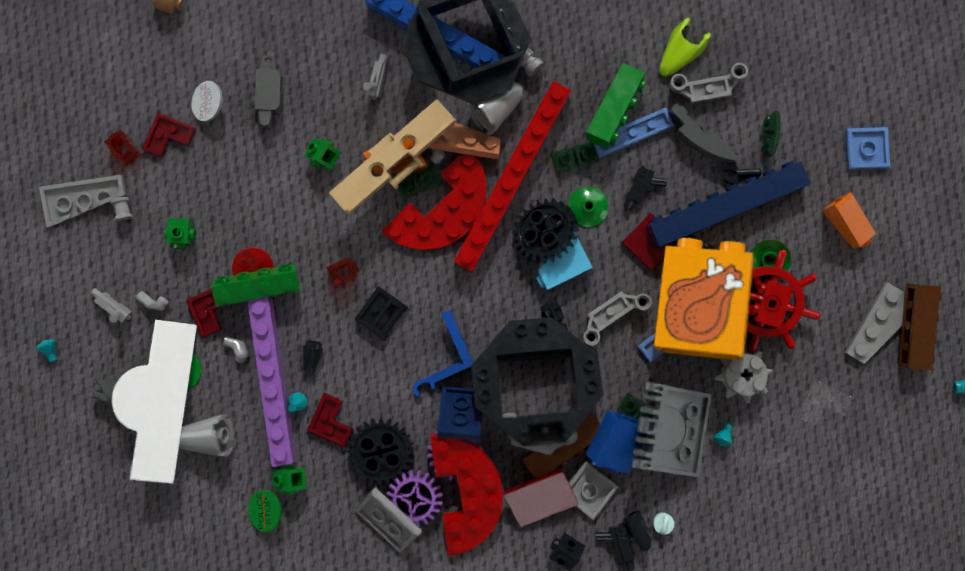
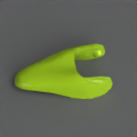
M688 17L674 28L669 38L659 68L660 74L664 77L674 74L696 59L705 51L711 37L710 33L703 35V40L700 41L699 45L692 44L683 37L682 30L690 25L691 19Z

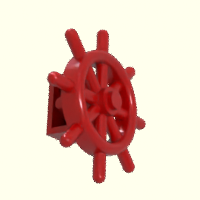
M785 250L778 252L774 267H753L752 283L758 293L751 292L750 301L756 303L749 306L748 316L753 315V320L757 322L756 325L749 321L747 324V331L752 333L748 347L750 353L756 352L760 337H775L779 335L782 336L788 349H794L796 345L789 331L798 323L801 316L814 320H819L821 317L819 312L804 308L805 297L802 289L815 282L817 276L810 274L798 281L792 274L782 269L787 255ZM771 275L770 280L765 279L764 283L761 282L759 276ZM779 277L785 280L789 286L778 283ZM792 293L794 294V305L789 304ZM786 311L790 312L789 318L783 322ZM767 324V325H771V326H774V327H772V328H764V325Z

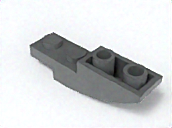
M676 103L669 110L670 117L681 127L675 134L691 148L711 159L727 164L734 163L739 159L736 150L730 145L727 146L718 131H713L710 128L704 133L702 131L703 127L688 116L689 113L683 106H679Z

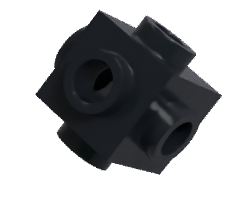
M564 532L559 539L555 538L551 543L550 549L552 551L549 559L571 571L580 561L586 546Z

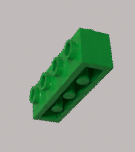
M622 63L586 132L587 141L609 150L611 144H616L620 135L618 131L620 127L626 125L629 118L627 115L629 109H634L638 100L636 98L638 92L642 93L646 86V81H644L645 72Z
M283 264L277 268H262L256 272H242L236 276H221L212 281L211 288L216 307L300 291V283L296 264Z

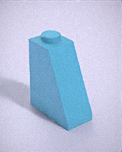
M578 238L571 240L574 247L567 246L568 254L561 252V259L558 256H554L553 263L548 259L546 264L538 271L539 276L536 279L541 288L545 287L546 291L593 268Z

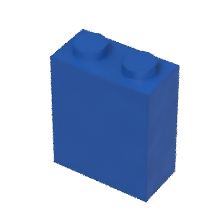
M607 410L586 452V455L592 460L591 463L599 468H603V466L608 467V469L615 473L620 471L629 473L632 459L637 457V455L633 454L634 450H641L643 446L642 443L636 441V436L644 438L648 436V433L637 432L639 420Z

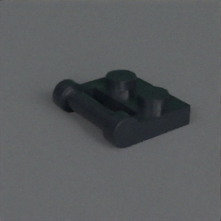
M378 286L354 320L386 341L389 331L402 313L406 312L409 307ZM393 303L397 306L382 329L379 330L376 328V325Z

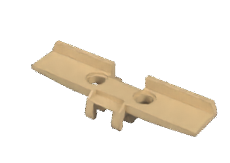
M436 99L395 136L390 132L370 149L368 153L371 157L331 190L329 194L350 215L388 182L396 190L399 188L398 184L415 169L424 166L418 156L456 122V119ZM408 138L415 141V146L412 149H406L403 146V142ZM410 156L413 161L392 179L389 175L392 171L391 168L403 158L407 159ZM380 166L383 169V174L380 177H374L371 172L373 167Z

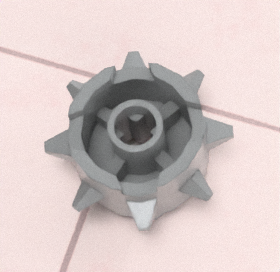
M761 351L754 355L744 353V361L720 359L724 366L721 369V374L716 376L715 379L722 381L723 385L727 388L725 397L730 398L735 394L742 395L745 402L750 403L751 395L759 392H768L765 386L768 375L772 373V369L766 368L761 359ZM744 371L747 372L746 379L741 377V373H744Z

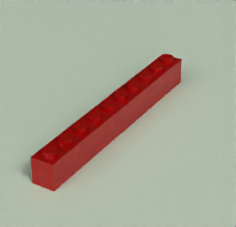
M555 81L551 83L456 256L454 264L471 273L475 270L571 93L570 89Z

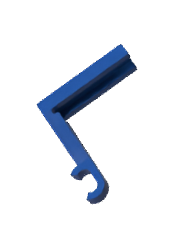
M452 310L441 314L463 364L459 362L417 381L413 386V391L417 396H420L421 393L418 390L419 385L429 382L431 388L436 389L435 382L471 367L474 363Z

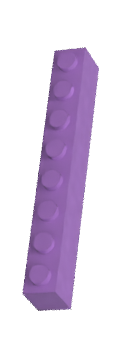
M264 297L249 300L248 308L271 465L274 467L292 464L297 461L290 411L288 410L289 404L273 298Z

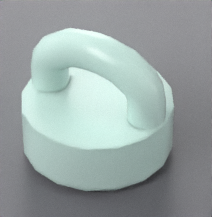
M661 512L654 516L653 527L658 533L666 535L673 530L674 520L669 514Z

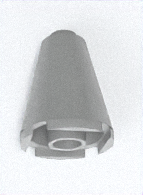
M513 83L510 91L476 104L467 102L466 105L470 104L471 107L468 112L481 130L485 128L488 130L486 134L492 135L523 99L524 90L519 83Z
M223 414L182 426L178 449L219 457L228 456L233 447H229L230 441H234V427L231 419H226L227 415Z

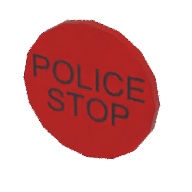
M256 247L245 248L238 252L232 264L233 276L242 272H256L262 268H274L270 255L263 249Z

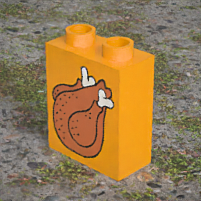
M691 238L678 239L677 247L666 246L654 347L658 352L744 361L754 266L753 253L745 252V244L729 241L721 242L719 250L702 249L703 242Z

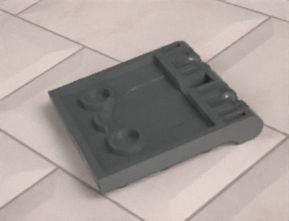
M645 382L644 390L657 392V396L643 394L642 399L656 401L655 409L641 407L640 412L654 415L653 419L639 417L637 432L648 433L650 438L636 436V441L642 444L648 443L649 446L648 452L640 449L634 450V455L647 458L646 460L633 458L631 467L699 477L712 394Z

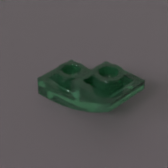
M774 110L770 115L767 114L762 123V126H765L763 133L769 135L765 138L762 145L765 148L763 155L768 157L775 154L780 139L781 121L779 111Z
M591 142L551 153L556 173L598 162L594 144Z
M432 166L417 173L412 172L398 184V190L401 198L404 199L440 187L443 184L437 167Z
M628 392L617 408V411L638 420L639 417L653 419L654 415L640 412L641 407L650 406Z

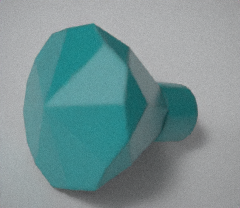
M56 339L43 340L36 346L38 351L47 356L49 362L57 359L55 354Z
M299 392L291 394L288 399V410L295 412L306 409L308 400L305 395Z
M725 423L723 429L714 435L713 441L720 446L731 447L732 439L730 432L732 425Z

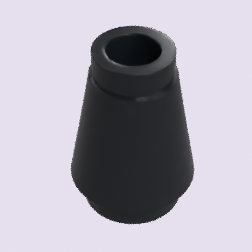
M306 340L305 345H303L304 371L315 372L323 352L321 342Z

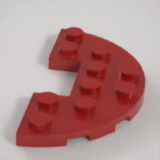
M460 154L440 173V176L453 190L424 217L409 203L381 232L392 241L416 250H433L446 247L463 238L472 229L486 200V178L479 158L473 155Z
M431 434L430 439L436 477L458 475L463 511L443 514L448 556H453L476 547L493 531L502 511L503 486L495 464L480 447L463 439L437 437V434Z

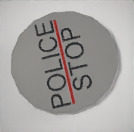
M205 81L195 89L191 103L192 112L200 121L208 122L213 120L222 107L223 96L218 84L213 81Z

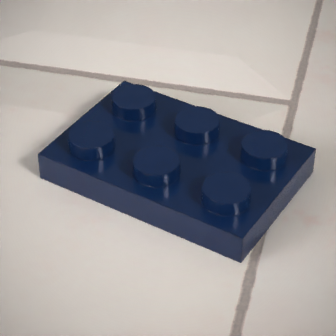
M443 386L437 437L480 441L482 413L475 406L474 388Z

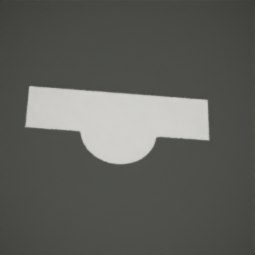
M155 320L148 365L130 369L121 376L115 385L112 395L114 413L123 425L137 431L130 476L132 480L174 482L197 325Z

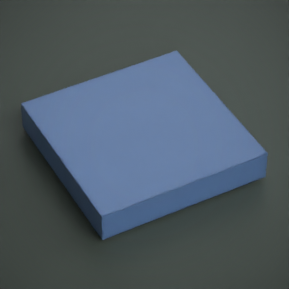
M888 127L847 128L845 130L848 170L890 168Z

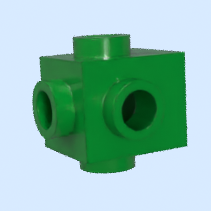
M313 138L307 147L304 157L311 160L309 164L317 169L324 167L332 170L341 152L333 147L334 144L324 138L322 141Z
M168 218V227L164 231L167 243L173 245L175 249H186V246H193V241L197 237L194 221L183 218Z
M294 464L281 465V469H273L272 482L274 491H283V495L296 494V490L306 489L305 468L294 467Z

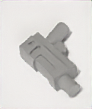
M380 54L379 61L374 63L370 82L363 84V89L367 91L368 96L372 97V100L381 98L385 75L389 68L386 65L388 56Z
M96 288L91 291L90 295L95 298L94 302L111 314L109 316L110 322L114 323L119 320L123 323L126 319L130 320L132 318L130 316L132 311L110 297V294L107 292L101 293Z

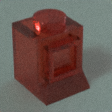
M121 129L113 132L104 141L116 160L124 166L129 165L142 155L130 137ZM126 143L130 150L123 154L119 148Z
M349 257L326 267L335 288L357 279L356 273L360 272L355 260L351 262ZM347 267L350 275L340 278L338 270Z

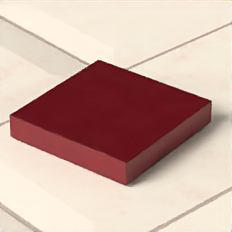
M652 213L621 242L650 271L665 257L666 246L675 247L677 245V241H674L660 248H655L646 227L651 223L650 220L655 218Z

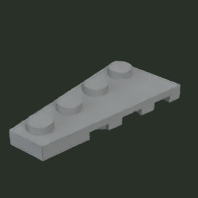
M123 175L39 187L47 228L107 204L112 199L127 195Z
M888 282L883 285L844 352L846 355L861 364H865L902 326L905 292Z

